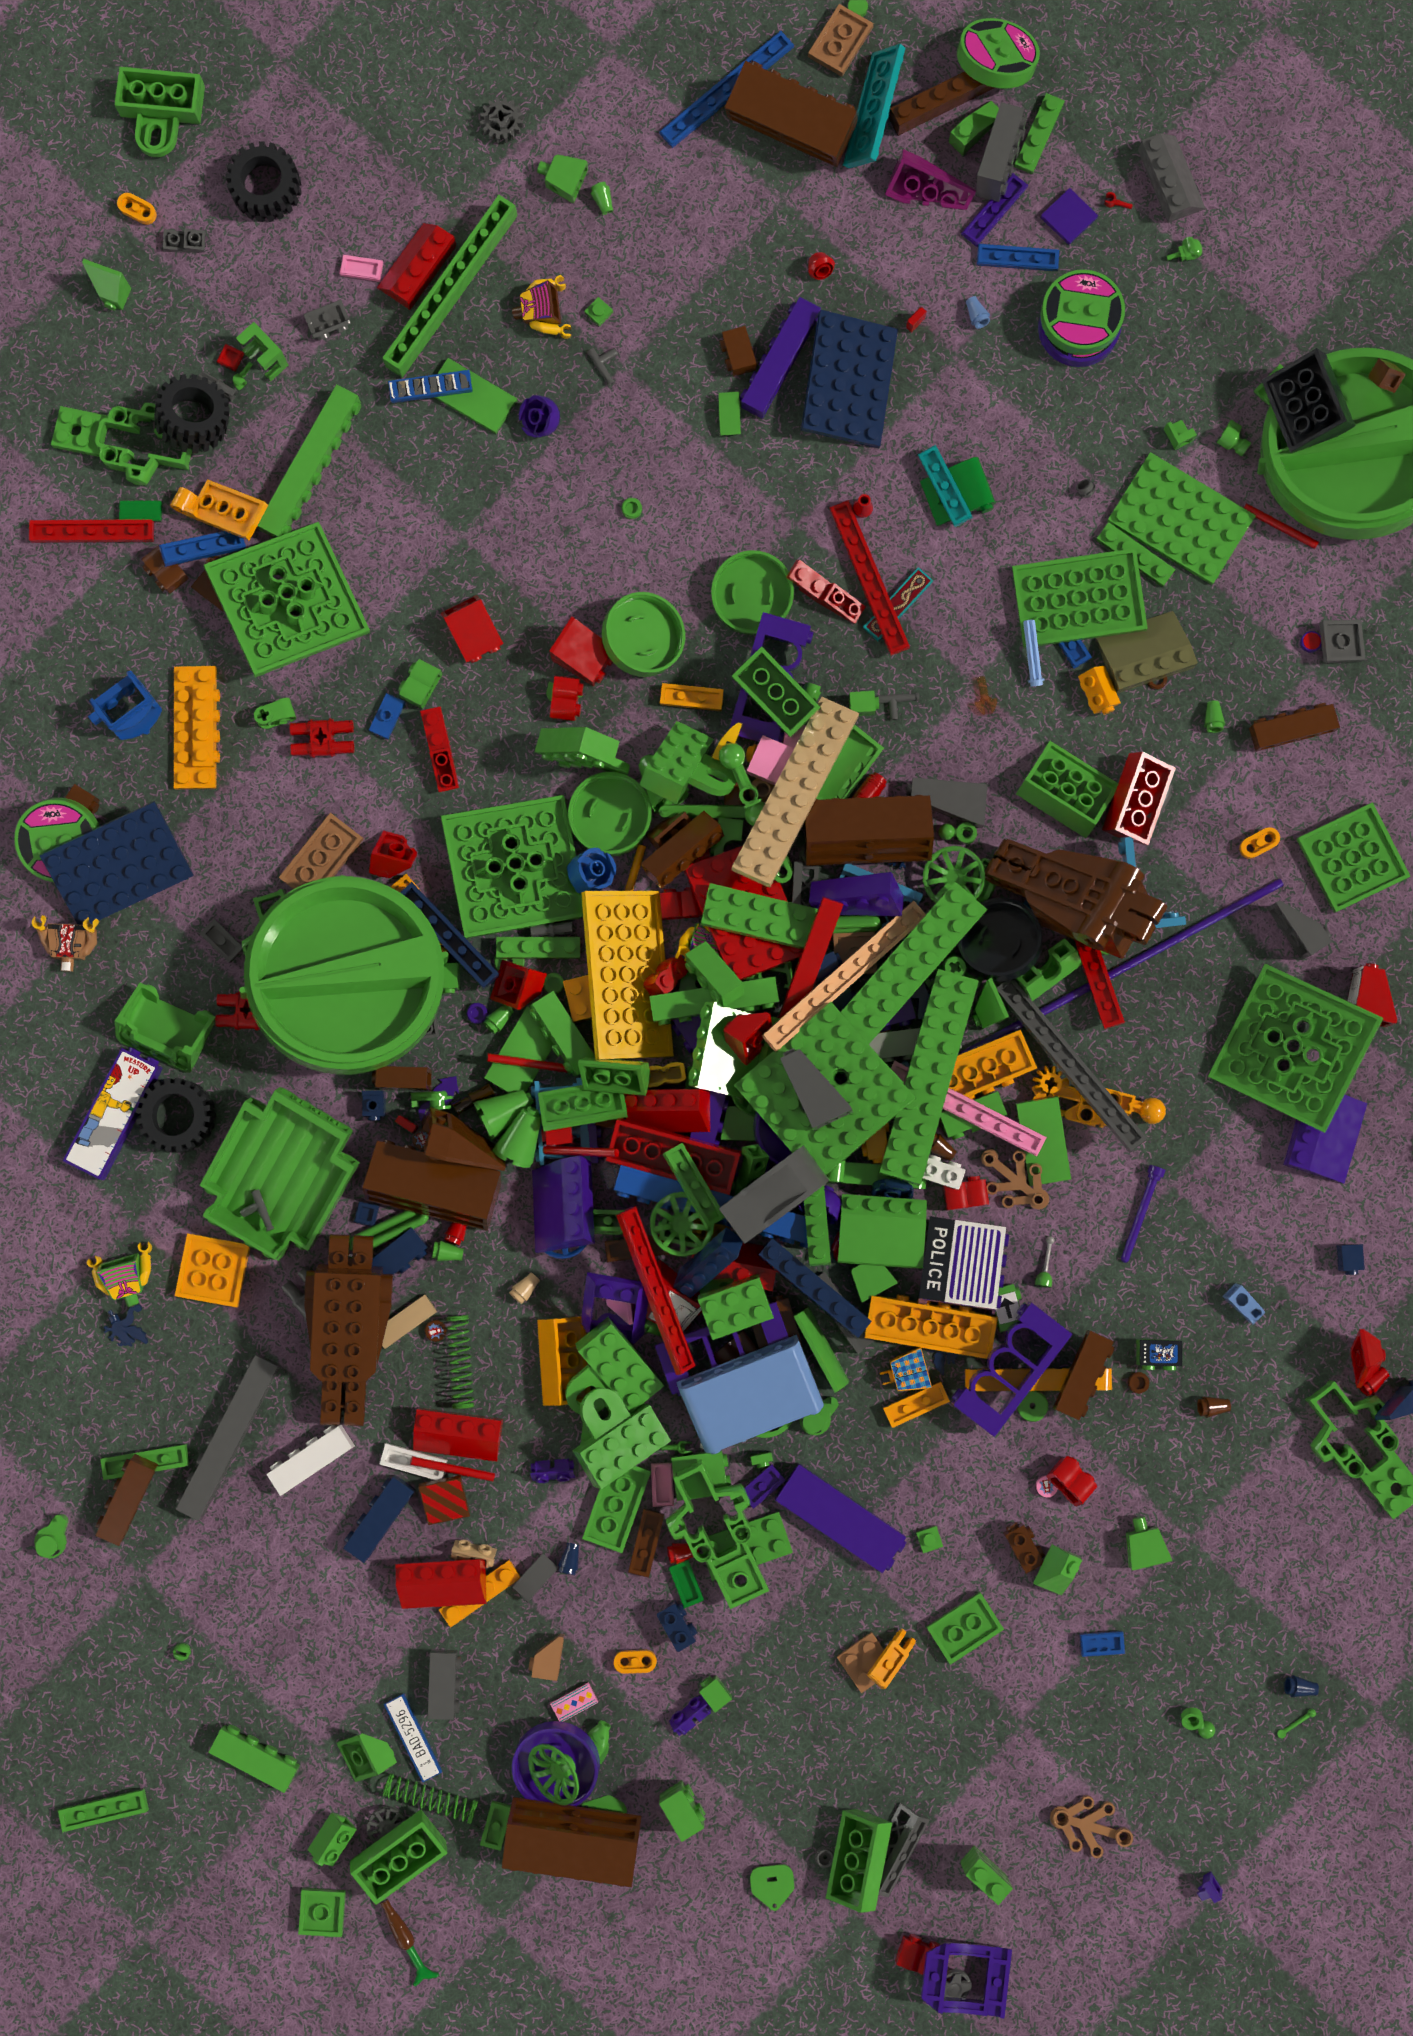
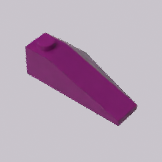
M903 149L892 172L885 195L902 203L910 204V200L923 201L922 205L929 206V202H938L945 208L967 210L976 190L922 157Z

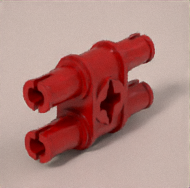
M329 718V720L310 719L304 723H290L291 735L310 736L309 743H292L290 745L291 755H310V757L315 758L316 756L334 757L336 754L354 753V741H335L334 739L335 733H353V721H334V719ZM322 731H323V734H324L327 738H324V739H323V742H322V744H321L320 740L317 739V738L321 737V734H322Z
M240 991L235 994H217V1006H235L236 1008L234 1015H216L215 1024L217 1027H234L237 1030H260L252 1012H248V1014L244 1012L250 1007L248 999L241 998Z

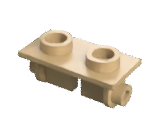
M455 1540L451 1551V1558L455 1559V1561L471 1560V1557L485 1560L486 1568L494 1565L497 1549L486 1544H472L468 1540Z

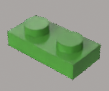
M492 1800L480 1843L481 1846L501 1851L511 1805Z

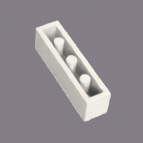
M335 1425L330 1426L323 1431L325 1433L320 1439L317 1436L305 1443L307 1445L302 1451L299 1448L288 1455L289 1460L284 1463L280 1460L270 1467L272 1471L267 1476L280 1496L355 1447L342 1425L338 1427Z

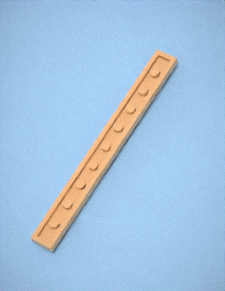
M915 901L909 903L902 910V916H895L770 1027L762 1035L763 1039L775 1052L778 1051L799 1032V1028L827 1004L833 1002L911 932L926 914Z

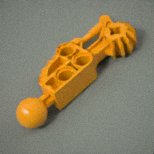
M1044 1066L1045 1074L1040 1070L1036 1071L1037 1075L1041 1078L1033 1077L1032 1079L1034 1082H1039V1085L1032 1087V1091L1035 1094L1032 1100L1058 1096L1076 1101L1078 1104L1067 1110L1060 1109L1061 1116H1064L1067 1120L1093 1127L1099 1125L1100 1128L1107 1126L1077 1089L1069 1086L1067 1077L1060 1078L1063 1074L1060 1070L1055 1074L1056 1066L1051 1068V1072H1049L1048 1066ZM1050 1078H1052V1082L1055 1083V1086L1051 1087L1050 1090H1048V1085L1045 1084V1081L1050 1080ZM1106 1088L1110 1094L1115 1095L1117 1103L1128 1116L1132 1112L1138 1113L1144 1122L1156 1124L1161 1122L1166 1115L1164 1103L1157 1098L1150 1097L1142 1102L1135 1100L1136 1096ZM1083 1109H1088L1091 1113V1117L1087 1121L1083 1120L1080 1116Z

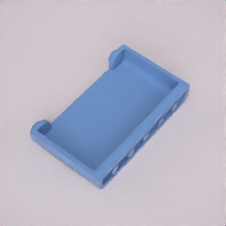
M797 1335L676 1382L702 1447L706 1453L716 1454L724 1448L805 1416L815 1415L824 1406Z

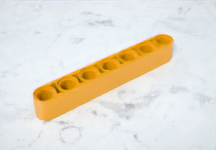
M1031 1368L999 1369L995 1371L1008 1383L1017 1388ZM1047 1368L1030 1391H1060L1070 1368ZM1106 1368L1101 1378L1098 1377L1095 1383L1097 1390H1112V1368ZM965 1369V1387L968 1390L972 1375L983 1369ZM992 1376L981 1377L975 1385V1391H1012Z

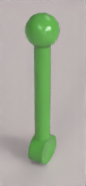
M1309 1709L1306 1715L1285 1729L1278 1730V1737L1285 1738L1286 1733L1309 1717H1315L1316 1711Z

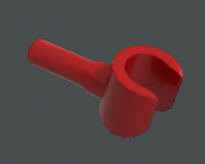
M1113 192L1106 193V198L1113 199L1112 201H1104L1106 207L1121 206L1132 209L1133 204L1116 199V195Z

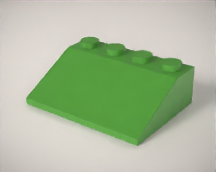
M1049 741L1016 795L1084 838H1087L1114 796L1118 783Z
M842 1194L838 1263L923 1269L927 1200Z

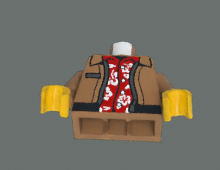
M44 915L41 916L42 923L37 922L35 916L32 920V926L37 929L40 941L46 952L54 959H61V971L73 972L74 960H85V957L90 955L97 945V930L95 927L99 924L98 919L93 921V925L90 924L89 917H87L83 925L47 923V926H44L46 923V916Z

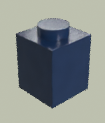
M1363 1244L1337 1245L1339 1271H1345V1275L1358 1274V1270H1365Z

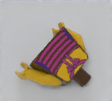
M558 275L555 280L551 278L534 280L526 291L520 294L521 306L512 308L514 319H523L526 324L536 331L552 335L560 333L562 338H570L571 334H565L563 330H571V326L564 324L562 327H559L561 316L557 291L565 290L566 284H558V282L564 281V277Z

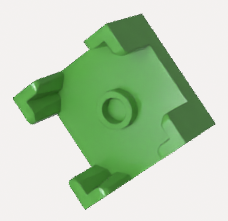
M253 322L236 337V340L241 345H244L252 337L254 338L242 351L249 359H252L261 351L263 354L257 361L264 370H267L273 363H276L265 373V376L272 381L289 365L281 349Z

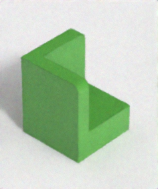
M1182 420L1174 424L1170 421L1164 427V431L1175 450L1193 442L1197 436L1193 428L1187 430Z

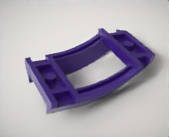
M587 1272L581 1324L586 1334L602 1322L592 1320L595 1297L636 1304L633 1327L620 1324L615 1325L630 1343L634 1345L644 1335L648 1299L641 1281Z
M944 1943L927 1951L921 1989L922 2000L941 2014L965 2013L996 2016L1005 2019L1012 1949L968 1943ZM949 1955L988 1958L983 2000L944 1997Z

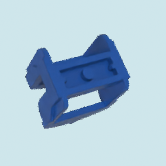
M131 670L126 672L127 676L98 698L95 700L91 698L89 701L95 710L88 716L92 723L98 725L103 721L121 740L132 739L142 734L148 735L150 728L156 723L162 712L160 705ZM137 687L145 700L113 722L105 710L114 708L120 699L133 694Z

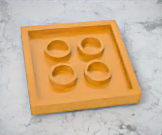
M187 1233L175 1296L239 1307L250 1247L244 1243Z

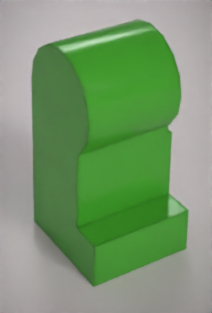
M759 1144L742 1147L741 1154L744 1158L742 1167L738 1172V1179L742 1186H749L765 1174L769 1156L761 1149Z

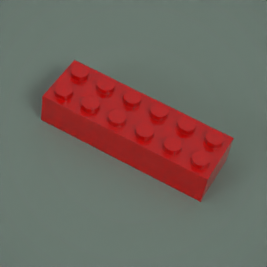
M619 1118L616 1120L609 1148L618 1149L619 1156L606 1157V1161L677 1180L663 1154L683 1143L709 1189L729 1195L741 1151Z

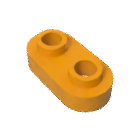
M123 193L117 200V206L120 211L139 223L149 225L156 220L157 213L151 203L131 193ZM128 203H132L130 208H126ZM144 213H150L148 217H143Z
M1267 827L1241 842L1239 847L1241 855L1247 859H1253L1278 845L1280 834L1272 827ZM1266 835L1271 837V842L1265 841ZM1247 845L1253 847V852L1247 851Z
M648 1649L622 1650L614 1658L615 1669L623 1674L648 1673L655 1668L657 1663L656 1655ZM648 1657L650 1663L644 1664L642 1658ZM627 1658L629 1663L623 1665L621 1664V1659Z

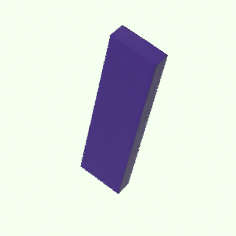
M1014 173L1008 178L1006 194L1001 195L1000 201L989 200L961 233L962 236L976 247L1028 188V184Z

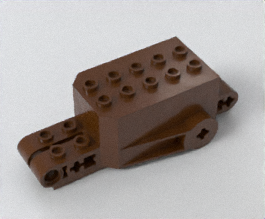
M1003 839L993 855L994 859L990 860L985 869L986 881L1027 898V902L1041 926L1082 942L1090 948L1104 951L1121 959L1124 958L1133 941L1142 945L1148 943L1156 929L1155 925L1159 924L1167 910V905L1164 902L1147 894L1142 883L1145 875L1138 868L1122 861L1060 849L1046 854L1013 840Z
M330 1234L328 1264H318L316 1271L307 1270L304 1306L311 1350L310 1371L322 1381L320 1425H340L342 1408H345L344 1426H364L366 1382L376 1372L392 1307L393 1274H383L382 1266H372L374 1236L354 1235L353 1255L349 1256L350 1235ZM343 1383L346 1384L345 1401H342Z

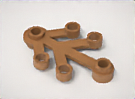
M986 1149L982 1153L981 1161L985 1166H993L1011 1181L1000 1183L995 1181L988 1182L986 1185L988 1194L994 1195L998 1191L1022 1190L1026 1194L1025 1196L1017 1197L1009 1194L1005 1195L1002 1200L1005 1208H1012L1014 1205L1030 1204L1034 1209H1043L1048 1205L1049 1195L1042 1189V1166L1040 1164L1033 1163L1029 1169L1030 1174L1033 1176V1188L1026 1183L1024 1163L1026 1154L1023 1150H1016L1013 1154L1017 1175L998 1160V1153L995 1150ZM1021 1153L1023 1154V1159L1018 1160L1015 1155ZM991 1155L994 1160L988 1162L985 1157ZM1038 1167L1040 1169L1039 1173H1033L1032 1168ZM991 1184L996 1186V1190L993 1192L988 1189V1186ZM1036 1196H1041L1043 1200L1042 1202L1038 1203L1035 1201L1034 1198ZM1010 1198L1013 1203L1007 1205L1005 1204V1199Z
M1084 1795L1081 1801L1069 1808L1057 1806L1050 1813L1051 1823L1056 1828L1063 1829L1069 1840V1847L1073 1852H1079L1083 1845L1081 1840L1075 1837L1071 1826L1080 1829L1090 1847V1854L1094 1858L1102 1857L1103 1848L1097 1844L1091 1832L1114 1838L1121 1847H1128L1133 1842L1132 1833L1125 1827L1113 1829L1094 1823L1106 1815L1111 1816L1114 1814L1115 1807L1109 1801L1104 1802L1101 1808L1083 1818H1077L1074 1815L1084 1809L1089 1810L1093 1808L1094 1800L1089 1795ZM1085 1799L1091 1800V1804L1089 1806L1084 1805L1083 1802ZM1106 1805L1112 1806L1110 1812L1104 1811ZM1060 1813L1065 1815L1062 1821L1057 1820V1815ZM1123 1832L1127 1834L1125 1840L1119 1838V1835ZM1074 1841L1080 1843L1078 1848L1072 1847ZM1096 1847L1100 1848L1098 1855L1093 1854V1849Z

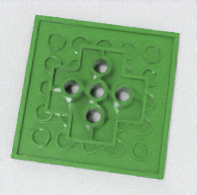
M319 522L204 564L207 576L254 677L370 633V629ZM280 575L284 578L281 580H277L274 578V576ZM306 585L312 589L304 591L301 587ZM288 593L292 595V597L284 598L282 594ZM269 600L273 604L267 606L263 604V601ZM292 611H297L298 613H301V615L295 617L292 616L290 613Z
M564 795L441 816L463 935L466 939L583 918L582 895L577 893L572 886L567 871V865L576 856ZM513 840L516 842L517 847L509 849L505 842ZM538 857L541 860V864L538 866L532 865L530 859ZM516 860L520 863L521 867L513 869L509 863ZM497 864L500 867V871L493 873L489 870V866ZM520 880L524 883L525 887L518 890L514 887L513 883Z
M1264 964L1208 1077L1326 1133L1383 1021V1017ZM1303 1022L1308 1023L1309 1030L1305 1033H1300L1298 1026ZM1273 1032L1280 1034V1039L1276 1043L1269 1041V1036ZM1294 1041L1298 1042L1300 1045L1299 1049L1296 1052H1290L1288 1050L1289 1044ZM1311 1051L1319 1052V1058L1316 1061L1308 1060V1054ZM1284 1060L1289 1061V1069L1280 1071L1279 1063Z
M832 1002L827 1004L799 1028V1032L778 1051L770 1053L734 1084L792 1153L804 1145L826 1175L916 1099ZM793 1048L795 1051L800 1049L851 1106L853 1113L814 1131L780 1060L783 1057V1053ZM839 1074L847 1076V1081L844 1084L836 1083V1077Z

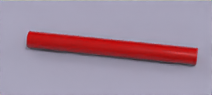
M1247 503L1245 504L1244 509L1256 515L1255 518L1314 549L1317 547L1319 541Z
M490 1053L487 1054L486 1058L487 1062L568 1073L561 1063Z
M544 1146L543 1153L550 1155L619 1156V1150L615 1148Z
M413 1456L410 1460V1465L492 1482L495 1478V1473Z

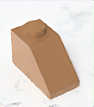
M559 1634L535 1653L534 1658L530 1657L529 1671H532L533 1678L558 1680L565 1634Z

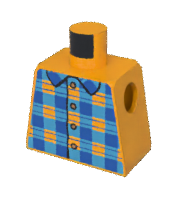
M916 1347L889 1360L891 1370L880 1372L882 1384L895 1382L898 1391L932 1388L921 1347Z

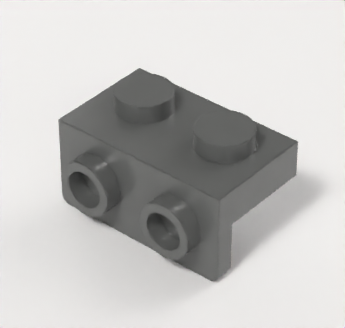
M341 299L303 314L313 339L317 337L319 341L329 337V332L336 330L337 333L349 329L348 325L351 324Z

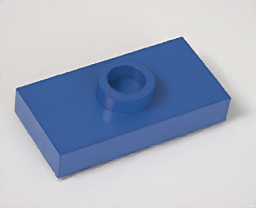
M386 693L369 731L389 739L403 710L405 701Z
M1123 1631L1079 1634L1082 1657L1125 1654Z

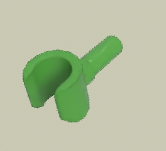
M250 362L247 363L240 374L237 373L233 376V384L238 390H241L247 384L244 377L253 365Z
M680 1441L675 1445H665L661 1449L675 1450L681 1454H690L692 1451H686L684 1447L686 1444H692V1442Z

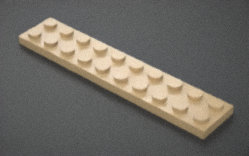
M821 697L819 700L820 710L809 719L732 866V871L769 888L859 717L858 712L824 697Z

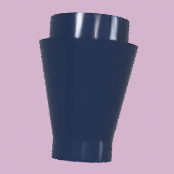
M567 1542L558 1564V1572L575 1575L576 1570L578 1571L580 1545Z
M1294 1675L1287 1677L1284 1682L1285 1693L1291 1697L1318 1695V1683Z

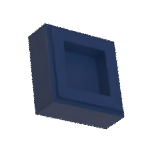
M358 1202L354 1222L370 1226L376 1225L380 1206Z

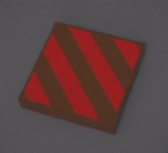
M461 1475L419 1484V1491L428 1525L470 1517Z

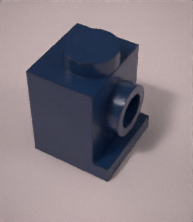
M362 1091V1116L367 1117V1121H380V1117L386 1116V1092ZM371 1102H375L377 1105L373 1110L369 1107Z

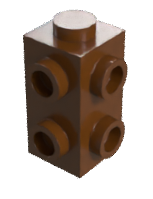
M1017 1522L1008 1525L1003 1534L1022 1570L1027 1574L1041 1566L1043 1563L1042 1558L1045 1555L1039 1545L1035 1546L1032 1538L1035 1536L1029 1525L1025 1527L1023 1523L1018 1524Z

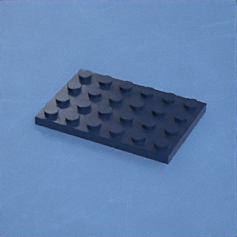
M825 310L819 311L801 425L802 431L869 447L879 448L881 446L898 329Z
M155 801L40 854L41 860L78 925H83L87 917H89V922L92 924L95 919L101 920L194 876Z

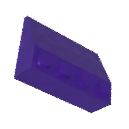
M1344 1095L1326 1133L1296 1119L1283 1165L1344 1184L1367 1103Z
M580 1155L563 1158L532 1170L535 1252L541 1253L595 1244L591 1161Z

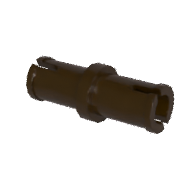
M486 1083V1085L474 1092L469 1091L467 1096L452 1103L457 1114L460 1115V1113L474 1106L473 1102L486 1099L495 1093L489 1083Z

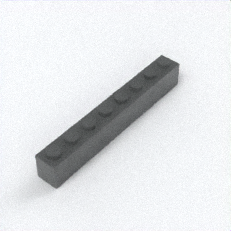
M260 1354L250 1357L245 1367L248 1369L245 1376L239 1378L235 1386L238 1388L235 1395H231L226 1403L227 1411L218 1418L216 1422L218 1428L215 1434L211 1433L206 1442L208 1447L205 1453L202 1452L196 1461L198 1467L195 1473H190L186 1481L188 1486L185 1492L181 1491L176 1500V1503H178L176 1510L197 1521L203 1519L281 1365Z

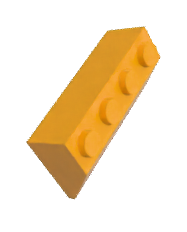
M582 1316L537 1320L543 1406L568 1405L565 1395L567 1384L572 1377L588 1365L586 1360L577 1351L575 1345L576 1342L586 1335L581 1324ZM591 1386L578 1394L576 1398L578 1402H582L584 1396L591 1391Z

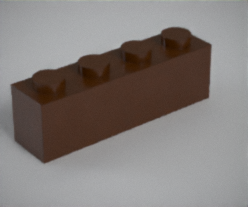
M1320 703L1313 706L1314 709L1311 710L1301 708L1293 711L1294 714L1286 715V713L1275 715L1272 720L1267 721L1266 718L1255 720L1254 724L1249 728L1255 751L1335 732L1340 728L1334 704L1326 705V703Z
M705 811L700 813L641 863L646 875L661 889L671 883L676 876L685 871L696 859L702 857L708 849L724 837L720 824Z
M1090 1330L1086 1331L1053 1409L1077 1420L1085 1417L1089 1407L1086 1404L1089 1397L1093 1398L1097 1390L1095 1383L1098 1377L1101 1378L1105 1372L1106 1366H1104L1106 1358H1110L1113 1354L1115 1347L1112 1345L1114 1341Z
M134 1454L131 1460L126 1459L121 1470L124 1471L122 1479L118 1477L113 1487V1490L116 1492L113 1497L108 1498L104 1506L107 1512L105 1516H100L95 1526L98 1528L95 1536L120 1546L156 1471L157 1463L137 1454Z

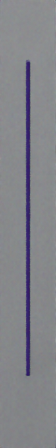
M1278 879L1108 971L1110 980L1284 886L1282 880ZM1086 983L1039 1010L1045 1016L1091 991L1089 984ZM1018 1020L964 1049L958 1055L1009 1035L1024 1026Z

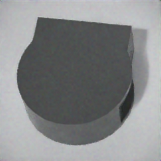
M803 1145L726 1202L719 1210L745 1244L830 1180Z

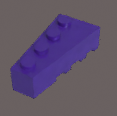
M892 872L811 882L809 903L812 908L818 909L822 897H826L844 904L840 915L902 916L904 896Z

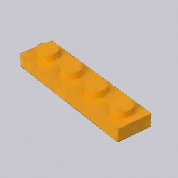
M510 1559L486 1576L487 1602L521 1578V1575ZM484 1604L444 1606L439 1609V1612L451 1628Z

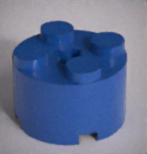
M590 848L575 856L567 865L568 877L577 893L600 891L612 884L614 875H616V864L610 854L601 851L599 848Z

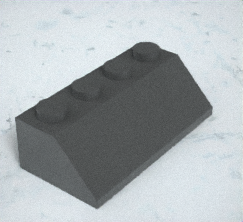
M1160 133L1142 140L1138 152L1167 223L1205 210L1206 208L1176 136Z

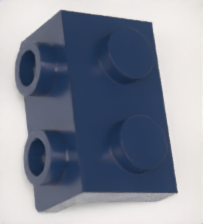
M674 1600L668 1604L667 1608L658 1612L657 1617L677 1652H680L696 1642L695 1635L698 1632L692 1622L688 1624L684 1617L687 1615V1612L682 1603L677 1604Z

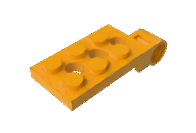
M207 479L199 496L186 488L179 487L170 506L175 511L249 541L268 504L265 501ZM212 498L210 504L204 506V502ZM228 505L227 510L220 512L222 506ZM245 511L243 517L237 519V514Z

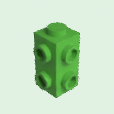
M331 1812L307 1849L313 1856L312 1860L320 1866L324 1864L334 1866L357 1830L348 1818Z

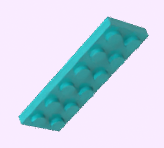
M901 44L872 53L857 109L858 123L848 143L843 166L846 168H854L875 162L879 155L881 140L884 135L886 121L889 116L888 113L905 52V47Z

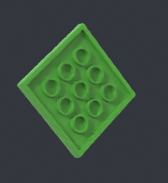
M1373 802L1297 838L1334 913L1411 877Z

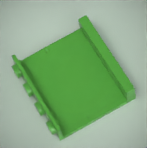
M705 1002L704 1007L701 1009V1024L697 1030V1045L693 1051V1066L688 1076L690 1079L689 1086L745 1099L734 1084L774 1050L763 1039L761 1043L764 1046L761 1052L747 1066L743 1064L725 1042L723 1030L725 1025L736 1016L750 1013L727 1007L723 1008V1006L716 1005L717 1002ZM771 1017L772 1026H773L780 1018Z

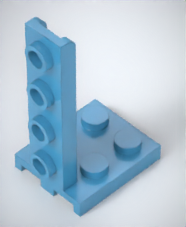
M1121 837V842H1118L1119 854L1122 855L1123 862L1136 867L1133 839L1131 837ZM1165 912L1159 924L1155 926L1156 928L1186 925L1185 916H1180L1178 912Z

